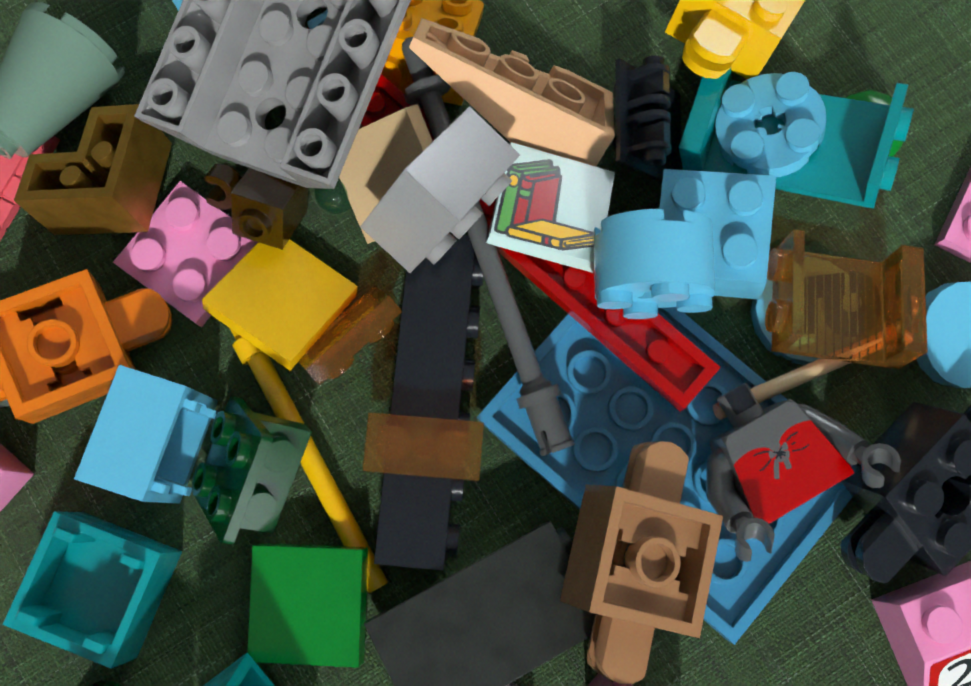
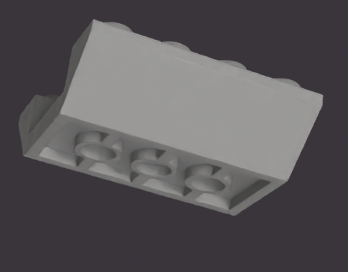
M183 0L134 117L220 158L305 188L334 189L411 0ZM319 8L328 9L327 17L321 25L313 29L305 27L306 19L311 12ZM276 107H286V117L283 123L275 129L267 130L265 127L267 114Z

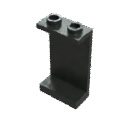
M551 521L542 523L533 528V531L394 608L388 611L385 610L366 620L364 625L394 686H506L590 637L595 614L560 602L573 544L564 528L561 527L555 530Z

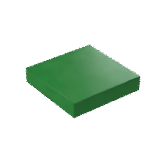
M269 543L253 545L248 630V654L253 660L260 663L359 668L364 663L366 627L364 623L366 621L368 547Z

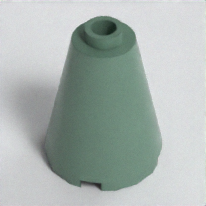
M32 2L22 12L0 64V155L11 159L14 154L28 157L114 88L125 73L123 67L119 69L114 68L112 64L118 56L97 33L66 12L60 20L44 13L50 5L43 2Z

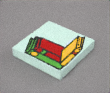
M511 142L510 145L520 156L505 172L512 182L496 198L486 243L594 273V228L596 227L601 230V221L608 217L615 172Z

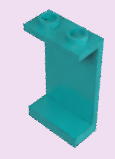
M731 67L717 79L704 77L701 79L679 145L683 170L747 174V169L738 167L733 161L732 166L724 159L717 143L715 125L717 113L722 105V96L729 87L742 83L741 81L732 80ZM896 84L890 105L819 94L826 110L824 139L820 147L818 145L816 151L809 156V162L801 169L789 175L776 178L775 189L874 209L879 189L887 191L892 189L900 158L889 156L894 140L905 142L913 116L914 108L903 107L908 85ZM766 117L762 119V122H758L755 128H765L767 135L778 133L779 124L785 126V123L775 117Z

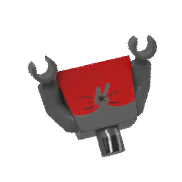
M747 383L730 390L716 399L733 427L709 441L712 453L707 458L706 497L716 514L723 516L722 523L730 533H736L734 550L736 556L742 561H751L752 550L745 541L751 538L761 541L765 546V550L771 554L775 534L769 524L853 475L854 471L850 465L857 463L861 465L862 480L871 488L883 487L885 479L871 465L882 463L889 466L894 472L900 471V456L893 447L881 443L869 446L867 440L848 427L806 404H797L793 400L788 399L775 403L763 410Z

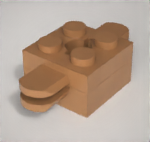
M643 442L634 445L630 452L623 488L586 484L560 602L595 614L587 651V662L595 672L619 684H633L645 677L655 628L700 638L723 516L680 504L689 459L682 448L672 442ZM627 546H628V549H627L626 554H625V566H624V553H625V550H626V548H627Z

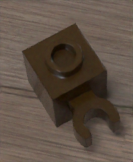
M214 164L205 176L206 182L216 184L206 198L207 203L218 209L231 208L232 234L283 250L307 212L308 188L249 168L244 176L241 177L235 169L228 165Z

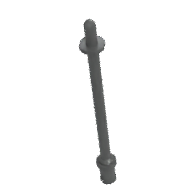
M408 37L402 43V52L413 83L405 89L404 98L406 103L410 105H422L435 140L451 125L442 96L450 90L451 86L439 75H434L432 69L409 48L413 37ZM478 201L475 206L483 214L467 232L523 384L519 391L521 397L516 399L519 409H526L540 448V455L545 456L551 452L554 453L573 446L575 441L571 437L557 396L562 395L559 385H552L551 380L543 377L497 247L486 243L490 228L481 203Z

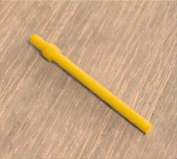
M230 329L236 340L232 346L242 365H249L275 416L304 424L270 357ZM310 436L300 464L343 545L368 547L367 591L371 593L387 584L388 580L380 565L374 564L375 556L314 440Z

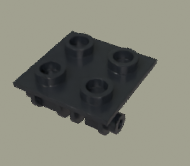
M656 55L648 56L643 59V66L638 68L620 58L616 59V84L613 90L616 102V134L614 137L616 162L662 183L664 169L682 170L679 152L681 142L680 93L669 87L670 68L664 64L663 57Z

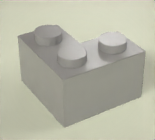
M469 106L403 170L360 227L409 273L425 257L434 265L457 241L456 238L460 239L481 217L483 213L475 204L482 199L490 206L512 182L505 172L517 160L520 154Z

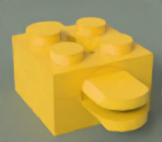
M679 0L665 33L685 44L682 59L686 66L695 74L704 78L717 79L731 67V71L745 79H750L760 74L805 0Z

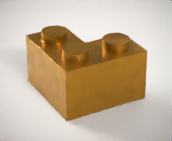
M139 104L91 107L78 151L30 154L14 201L54 235L148 232L172 143L161 130L134 117Z

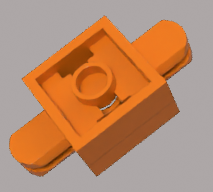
M87 269L0 300V402L7 399L16 419L34 424L108 394L119 365L136 370L128 351L159 340L169 333L172 325L170 308L160 294L149 288H141L107 301L100 284Z

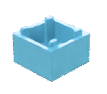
M119 365L74 479L142 502L180 504L183 495L190 496L192 488L188 487L187 484L211 419H215L219 413L215 410L218 400L187 386Z

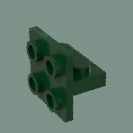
M233 396L229 398L225 411H220L214 419L211 429V442L213 444L206 462H201L196 468L192 481L193 495L220 543L234 544L240 528L274 533L312 433L303 423L255 413L242 398Z

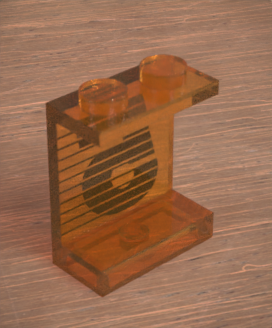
M793 229L777 248L771 250L767 279L773 281L772 300L769 302L766 310L765 326L768 332H772V352L895 369L902 368L928 352L923 248L901 245L882 262L804 252L805 231Z

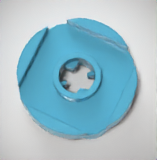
M798 72L763 74L733 85L724 92L722 105L716 116L715 127L718 147L725 160L732 166L733 161L738 167L747 169V174L773 175L777 178L794 173L809 162V156L816 151L818 145L820 147L824 139L826 110L823 100L818 92L809 86L807 77ZM766 117H775L785 123V126L779 124L778 133L767 135L765 128H755L756 124L762 122V119Z

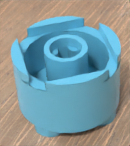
M664 209L634 210L603 219L601 221V230L596 227L594 228V282L597 307L602 309H623V317L628 319L655 318L658 316V308L676 307L677 311L685 313L711 310L713 308L712 297L715 295L712 220L704 214L683 210L684 222L664 220Z

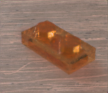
M373 286L329 326L299 360V363L319 385L328 378L334 379L339 377L353 363L354 354L368 342L374 343L380 340L392 329L394 325L393 319L402 310L389 295Z
M368 413L362 471L479 481L484 422Z

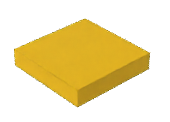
M290 239L283 250L258 242L202 299L203 310L291 371L356 297L358 286Z

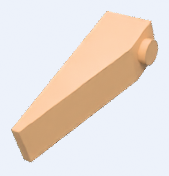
M421 18L409 48L510 143H517L597 166L615 137L613 92L553 65L549 74L537 70L529 64L527 55L511 50L509 55L504 54L501 57L491 54L490 48L481 39Z

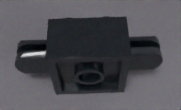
M913 402L873 443L887 444L899 453L901 460L900 471L894 472L889 466L882 463L871 465L873 469L878 470L885 478L883 487L871 488L862 480L861 465L857 463L851 466L854 474L841 481L866 513L864 518L841 541V555L845 564L850 568L881 583L889 582L908 560L946 577L971 550V405L963 413H958Z

